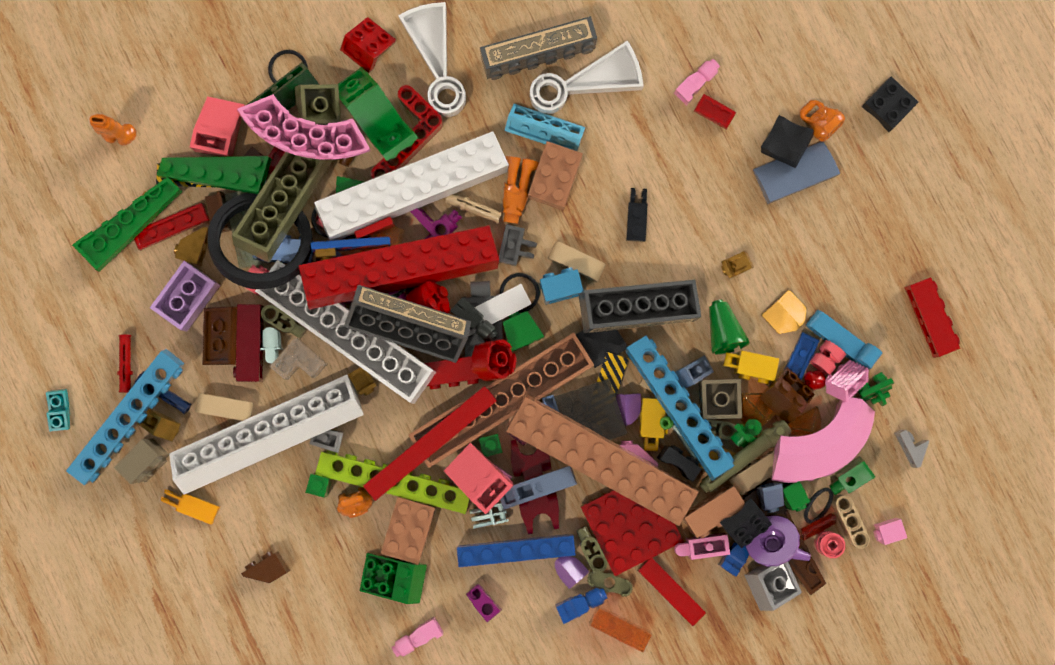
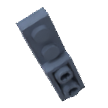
M568 466L513 485L500 500L503 509H507L577 485V481L572 467Z

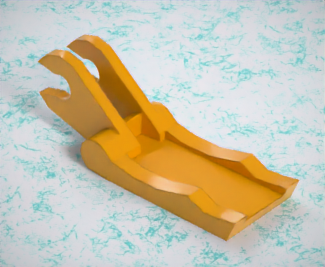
M167 489L164 490V493L178 499L179 502L176 503L165 497H161L160 500L175 507L177 512L210 525L213 524L215 516L220 509V506L188 493L180 496Z

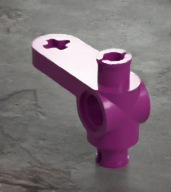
M421 207L410 211L430 232L424 239L441 236L438 231L441 224L446 228L443 235L453 233L458 228L456 223L462 219V216L458 215L455 209L449 215L444 214L435 222Z

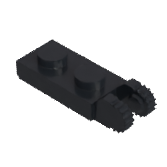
M631 188L630 202L628 203L626 241L645 242L648 206L646 203L647 189H642L641 203H634L636 190Z

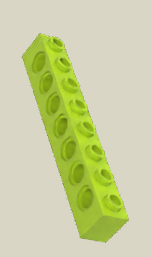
M327 450V452L322 451L320 454L315 475L363 487L372 479L371 473L374 470L380 472L388 464L383 463V466L375 465L376 461L364 459L363 462L356 460L357 456L346 454L344 457L338 455L337 452ZM337 460L343 463L341 471H337L334 468V463ZM355 465L362 468L360 476L353 474V467ZM413 471L404 477L397 486H393L386 492L387 494L466 514L470 500L458 486L450 485L449 480L439 478V481L431 480L432 476L422 473H420V476L412 475ZM410 480H415L418 483L416 491L409 489L408 483ZM429 485H434L437 488L436 495L431 496L427 493ZM453 490L456 493L455 500H447L445 497L446 491Z

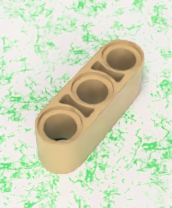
M558 241L555 242L548 257L550 261L566 269L571 267L573 270L578 269L579 275L598 282L606 266L605 263Z
M199 393L195 412L244 421L251 417L254 403Z
M774 451L766 454L728 479L730 485L736 488L740 496L772 476Z
M841 494L834 496L832 508L848 542L856 548H866L870 543V538L852 499ZM844 498L846 506L840 509L838 503ZM850 516L854 518L852 526L847 525V519ZM861 534L862 541L856 544L855 537Z

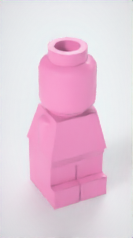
M714 59L705 61L698 68V72L687 77L675 90L674 94L687 106L692 101L693 95L698 93L705 82L710 81L718 73L719 64Z
M432 617L419 625L410 636L405 635L395 641L392 650L397 657L400 655L404 657L413 652L415 648L428 643L430 639L434 637L438 639L443 636V630L436 618Z

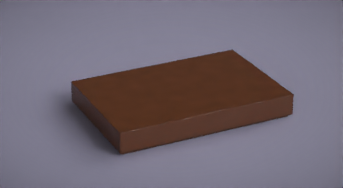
M237 307L204 308L202 365H236Z

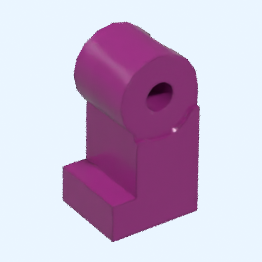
M479 584L466 593L472 605L486 622H489L502 611Z

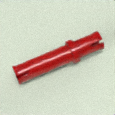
M129 334L119 335V371H117V375H119V393H128L131 389V375H133V371H131V335Z

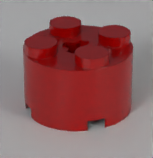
M426 281L411 290L406 296L407 301L447 314L450 313L449 300L447 298L448 291L444 286L440 287L435 282Z
M494 340L475 345L472 353V373L484 381L507 378L516 368V355L510 349L512 346L505 340Z

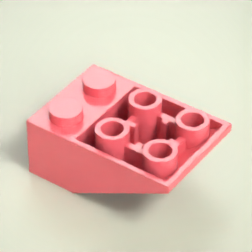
M207 96L193 130L190 148L195 152L212 156L233 157L242 120L237 109L245 105Z
M471 442L444 470L464 494L485 514L513 487V482Z

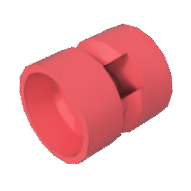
M825 340L819 348L820 353H815L809 362L817 370H821L825 375L829 376L836 369L835 364L840 363L846 356V353L834 343Z
M822 531L816 535L814 546L820 554L829 558H838L844 553L845 541L839 534L831 531Z

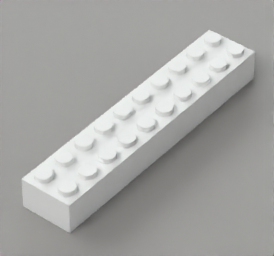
M492 131L316 201L314 204L329 241L341 240L355 234V231L385 218L391 217L393 219L416 208L507 173L509 164Z
M277 260L269 272L276 271L284 267L285 264ZM297 275L290 282L275 288L255 290L259 295L412 404L417 401L436 374L433 369L398 344L344 327L349 310L340 303L309 310L301 275Z
M345 375L169 453L174 483L185 495L364 415L353 383L348 375Z

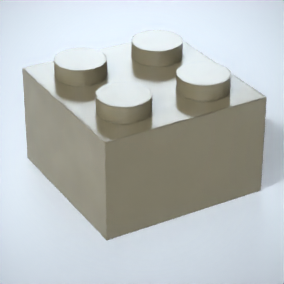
M741 379L700 380L699 408L701 417L703 419L742 418Z
M142 439L114 468L130 484L145 483L153 476L152 472L156 468H161L167 462L166 458L169 454L154 439Z

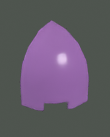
M617 394L614 402L615 414L623 425H630L638 418L641 409V394Z
M572 556L559 557L555 561L556 572L568 589L572 588L589 573L586 567L577 558Z

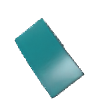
M67 389L47 391L46 398L49 411L46 415L49 432L69 430L70 408Z

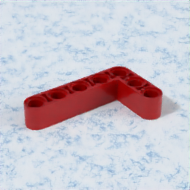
M409 85L399 88V100L420 121L412 129L414 133L417 134L422 131L426 135L423 139L414 141L410 152H399L395 157L399 160L396 166L389 165L391 159L388 161L385 158L380 160L371 170L372 179L376 178V174L380 171L387 174L404 167L443 127L441 115ZM410 92L412 94L411 98L407 100L402 98L404 93ZM419 105L426 107L421 113L416 112V108ZM436 118L439 120V123L436 126H431L429 121Z

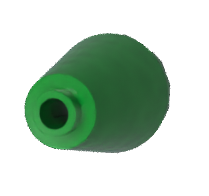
M723 300L712 302V305L709 307L712 353L721 355L734 352V349L740 346V349L750 344L749 339L728 302H723Z

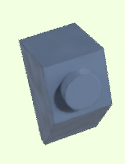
M704 355L675 373L679 378L678 383L680 386L688 388L714 371Z
M771 482L756 486L762 510H767L768 513L779 511V507L784 506L782 484Z

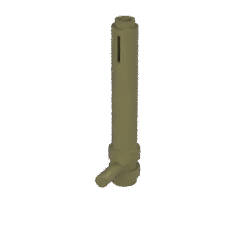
M784 420L773 423V427L765 429L761 436L732 456L734 467L721 475L711 484L712 480L707 475L701 480V488L706 493L708 491L712 492L769 448L775 447L781 436L789 437V433L792 432L790 427Z

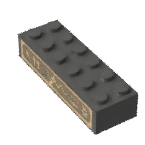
M589 16L480 47V55L487 79L497 80L504 74L514 75L521 72L520 70L528 68V70H532L543 63L550 65L561 58L565 60L575 57V54H589L596 48L597 35L592 18Z
M696 280L584 290L578 295L584 333L694 322L701 318Z
M358 285L344 327L456 363L468 339L471 321Z

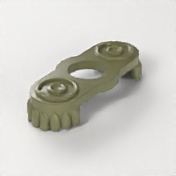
M592 571L587 577L591 587L603 588L606 592H615L621 594L622 597H627V595L632 593L631 590H633L631 582L614 576L613 573ZM608 577H612L615 580V585L612 588H607L604 585V580Z

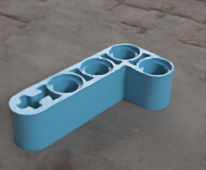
M816 310L806 324V327L824 341L828 340L840 347L846 353V358L861 364L865 368L871 369L883 354L876 346L870 343L865 344L820 310Z

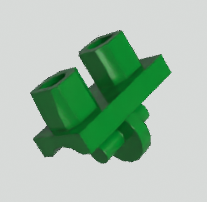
M880 372L873 376L875 386L870 387L867 382L859 389L860 395L858 399H862L864 402L871 399L873 405L878 402L881 406L887 404L886 398L891 397L887 391L892 389L894 381L892 378L887 379L883 372Z
M756 419L748 420L745 425L737 423L734 426L737 431L730 438L737 446L745 448L757 439L755 436L761 433L762 424Z

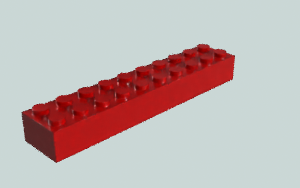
M489 225L299 265L308 309L310 310L353 300L358 285L388 293L420 286L426 281L439 282L498 269L499 257Z

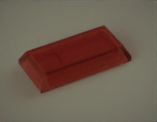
M830 513L801 529L803 541L836 524V515Z

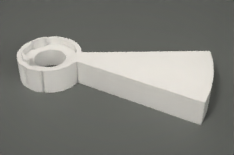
M446 2L422 5L398 15L402 25L436 79L428 89L429 104L443 117L458 115L465 107L466 93L460 81L447 76ZM444 89H451L456 94L455 100L450 104H443L438 100L439 93Z
M627 40L566 81L552 73L539 75L531 84L529 97L532 106L537 111L544 114H553L562 109L568 94L642 90V73L636 55ZM553 86L557 90V97L552 101L542 99L539 93L542 87Z

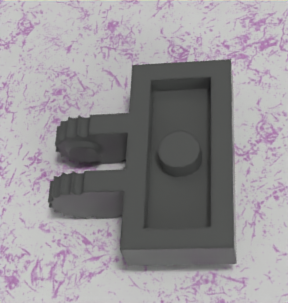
M506 224L499 253V263L516 266L519 256L534 259V254L520 251L521 244L530 248H536L537 246L536 242L523 239L525 228Z

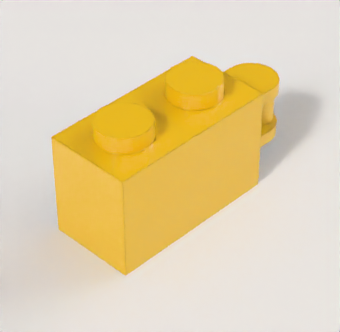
M741 350L738 351V355L726 353L723 366L735 369L734 374L739 375L738 378L750 380L751 377L758 379V383L769 384V381H775L779 358ZM733 358H737L736 365L732 364Z
M641 398L639 437H644V451H658L659 438H664V434L667 435L668 429H663L660 426L661 418L665 417L667 413L657 399ZM648 437L655 438L654 443H648Z

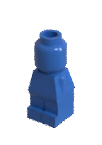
M735 542L729 548L730 555H724L718 565L736 577L746 563L749 552L746 546L741 548Z
M594 588L586 592L585 596L579 594L555 605L563 624L587 613L589 607L595 608L604 604V600L608 598L603 588Z

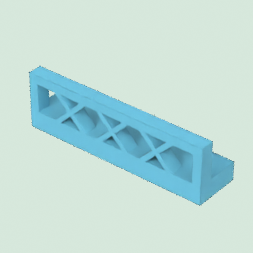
M513 104L504 131L546 144L548 141L578 151L585 127ZM570 130L577 131L579 134L573 133Z

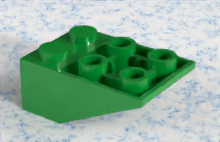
M367 553L360 592L404 604H419L427 565L422 563L417 565L394 557Z

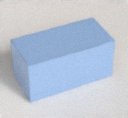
M554 394L542 398L545 405L559 412Z

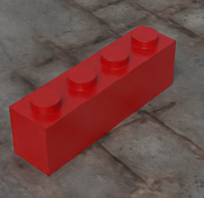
M930 277L904 287L933 358L961 349L959 346L960 339L957 334H954L952 329V320L944 310L945 303L937 293L938 286L936 282L932 281Z
M472 356L458 358L456 363L449 360L424 363L436 372L427 385L430 390L441 389L443 384H448V387L460 386V382L467 381V385L479 383L480 378L471 371Z

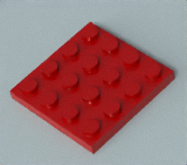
M614 490L580 506L614 576L675 547L678 543L684 542L675 523Z

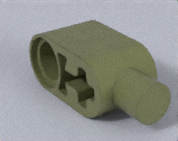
M274 305L263 307L261 316L266 322L282 332L292 333L300 339L303 337L306 329L299 325L296 320ZM271 309L276 311V316L273 319H269L267 316ZM281 318L288 321L291 327H286L284 323L280 322Z
M706 419L711 427H717L716 431L711 432L714 436L717 433L720 439L729 440L736 432L735 425L730 422ZM689 420L688 426L696 427V421ZM725 425L731 429L728 436L722 434V428Z
M587 526L576 530L581 540V549L591 569L595 572H603L607 567V560L597 540L591 536ZM586 541L594 542L592 545L595 551L594 554H591L588 547L584 548ZM598 557L602 558L603 565L601 567H594L593 560Z

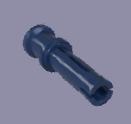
M143 371V372L137 377L135 383L138 381V379L142 376V374H143L145 371ZM148 384V391L154 393L153 385ZM170 390L165 394L161 393L159 395V398L178 409L184 415L192 405Z

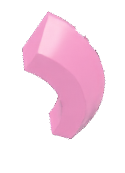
M274 94L237 109L246 124L259 137L269 144L297 156L313 159H342L370 151L353 118L342 122L328 123V125H318L312 121L302 118L298 119L289 114V111L278 102Z
M852 397L847 402L840 400L836 405L832 422L824 429L811 435L800 437L781 436L774 450L772 481L797 483L798 481L805 480L813 481L816 478L826 477L837 472L850 463L865 445L871 433L875 411L862 399Z

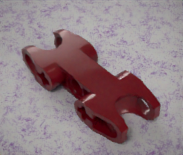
M516 439L511 440V464L514 477L524 476V481L542 476L545 471L552 470L550 456L537 448L533 454L524 455L520 452ZM556 492L519 504L521 517L525 523L528 535L533 534V519L539 514L548 515L554 530L560 529L559 504Z

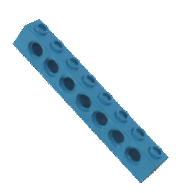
M644 336L628 346L626 354L713 481L734 467V459L729 452L724 451L720 438L717 435H713L710 423L706 419L703 420L699 414L701 411L697 404H692L688 398L690 395L687 389L681 387L678 383L679 378L676 373L669 370L667 367L668 362L663 355H659L655 342ZM650 355L653 361L646 362L643 356ZM661 371L664 377L656 378L654 372ZM672 387L675 393L669 395L665 392V388ZM676 403H683L686 409L679 411L676 408ZM687 420H695L696 427L688 426ZM699 435H704L707 438L706 444L698 441ZM709 452H716L719 457L718 460L710 459Z
M162 350L68 467L66 472L83 485L89 482L94 483L100 476V469L102 467L106 468L112 461L110 458L114 452L118 453L124 446L122 443L124 439H129L136 431L134 429L137 423L141 424L145 420L147 410L149 408L153 409L157 405L159 395L161 393L165 394L169 390L171 380L173 378L177 379L183 372L181 368L185 363L169 350ZM160 369L165 370L166 378H162L159 375ZM148 384L153 385L154 393L148 391ZM136 399L141 400L142 408L136 405ZM124 414L129 415L130 423L124 420ZM112 429L118 431V437L113 436ZM101 444H104L106 446V452H103L101 450ZM89 459L94 461V467L89 464Z

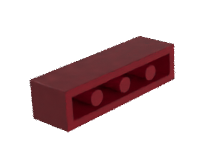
M237 304L236 366L233 367V377L236 378V382H263V350H260V348H262V333L264 330V319L261 316V311L264 306L261 304Z

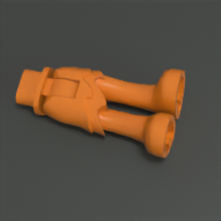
M95 114L89 118L94 131L98 135L101 134L102 138L108 143L112 144L117 139L118 144L122 146L130 144L135 140L136 129L131 124L121 125L113 118L102 114Z
M505 156L509 166L507 184L504 182L503 187L504 210L502 213H505L503 222L518 224L519 216H522L521 212L525 209L528 200L527 191L531 173L537 170L539 162L523 159L519 188H517L515 185L521 158Z

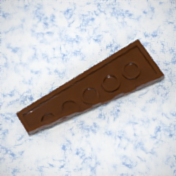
M769 478L761 485L768 484L773 481L771 478ZM756 488L742 498L744 502L751 498L766 517L780 516L794 524L785 505L779 507V511L768 513L767 510H762ZM800 535V545L798 548L810 553ZM812 556L809 561L790 559L788 561L792 572L810 595L826 584Z

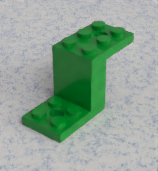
M362 67L338 84L339 100L344 104L367 138L386 161L395 158L400 151L410 147L418 139L414 131L402 120L378 83Z

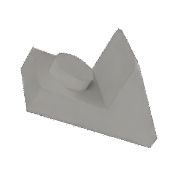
M328 430L311 438L310 444L338 453L344 432Z
M899 430L894 434L911 467H921L929 440H922L914 444V437L909 431Z

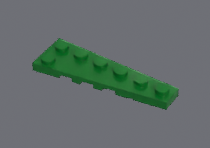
M269 156L168 157L161 159L157 176L163 179L168 177L170 180L259 194L265 184L272 159Z
M166 177L145 192L144 195L132 201L133 203L129 207L118 211L115 217L109 221H104L101 227L94 232L90 231L72 246L96 271L100 272L182 191Z

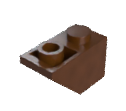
M270 551L261 556L263 559L261 562L256 564L253 561L245 566L246 571L241 574L246 578L271 583L290 570L279 551L274 554Z

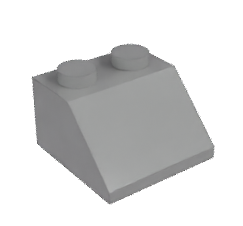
M788 562L779 566L767 567L761 565L744 575L761 611H774L802 593Z

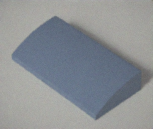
M824 142L807 147L796 168L775 160L753 169L767 205L837 177L840 174Z

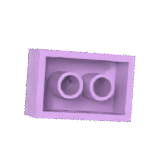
M183 261L150 306V309L178 329L187 332L221 285L192 264Z

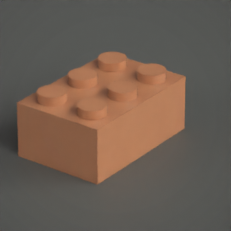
M547 141L528 193V199L564 211L583 153Z
M727 484L691 507L683 521L693 536L696 538L701 537L702 539L711 533L710 530L715 526L718 528L722 527L720 522L723 519L736 515L744 507L745 502L733 485Z
M398 497L381 554L418 565L423 554L436 506Z

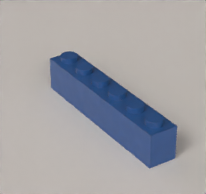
M573 534L457 546L458 567L575 556Z

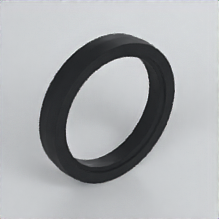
M244 193L224 203L214 214L210 222L207 243L212 261L224 277L239 286L250 289H271L284 285L299 275V265L307 264L309 260L311 243L313 242L309 221L303 211L300 212L294 224L299 231L301 242L297 254L287 265L269 273L244 271L233 265L225 257L220 247L221 233L227 222L236 214L249 209L258 195Z

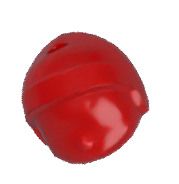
M821 370L809 371L805 374V384L810 389L817 390L826 386V376Z

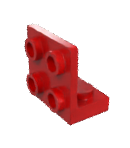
M367 17L345 34L340 51L370 73L374 69L377 58L391 47L396 39Z

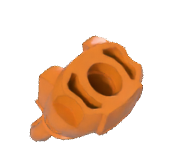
M810 100L800 110L801 119L810 125L811 129L814 130V137L822 142L829 139L843 125L845 120L844 114L841 111L827 108V106L817 100ZM816 105L819 107V109H818L817 111H815V112L811 115V117H806V116H805V115H807Z
M359 487L358 492L347 496L345 493L338 495L337 511L343 516H349V518L363 515L372 506L373 498L364 487Z

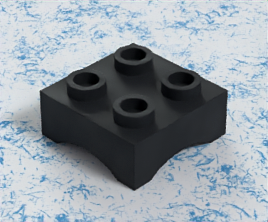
M891 76L861 107L873 115L890 132L919 102Z
M779 115L771 132L761 146V153L796 168L813 138L814 130L797 125Z
M584 330L576 334L593 362L594 368L607 361L605 358L606 352L618 355L628 347L618 330L584 333Z
M665 445L657 459L661 462L673 464L680 470L683 477L694 481L702 469L698 466L699 462L691 456L684 457L681 455L683 451L675 445Z
M751 498L745 502L744 507L736 515L725 518L720 522L726 532L741 548L749 545L755 537L766 532L772 525Z

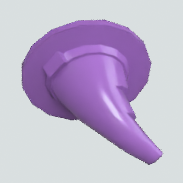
M767 516L772 525L766 532L759 534L746 546L749 555L757 563L767 567L782 565L790 559L809 561L811 557L810 553L798 548L800 545V535L796 526L788 519L780 516Z

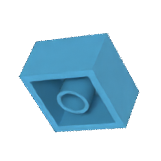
M572 267L561 270V274L554 275V272L545 274L540 279L539 284L545 305L578 297L583 292L578 269L573 270Z

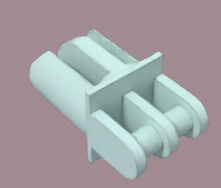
M268 327L263 330L262 348L260 350L265 351V359L271 364L278 363V350H283V348H281L280 331Z
M497 503L493 506L498 507L499 512L493 513L491 509L487 514L471 517V521L491 519V521L474 524L473 529L508 522L509 520L506 519L505 515L507 511H504L502 503ZM479 508L469 510L470 514L482 512ZM500 515V520L495 521L494 516Z

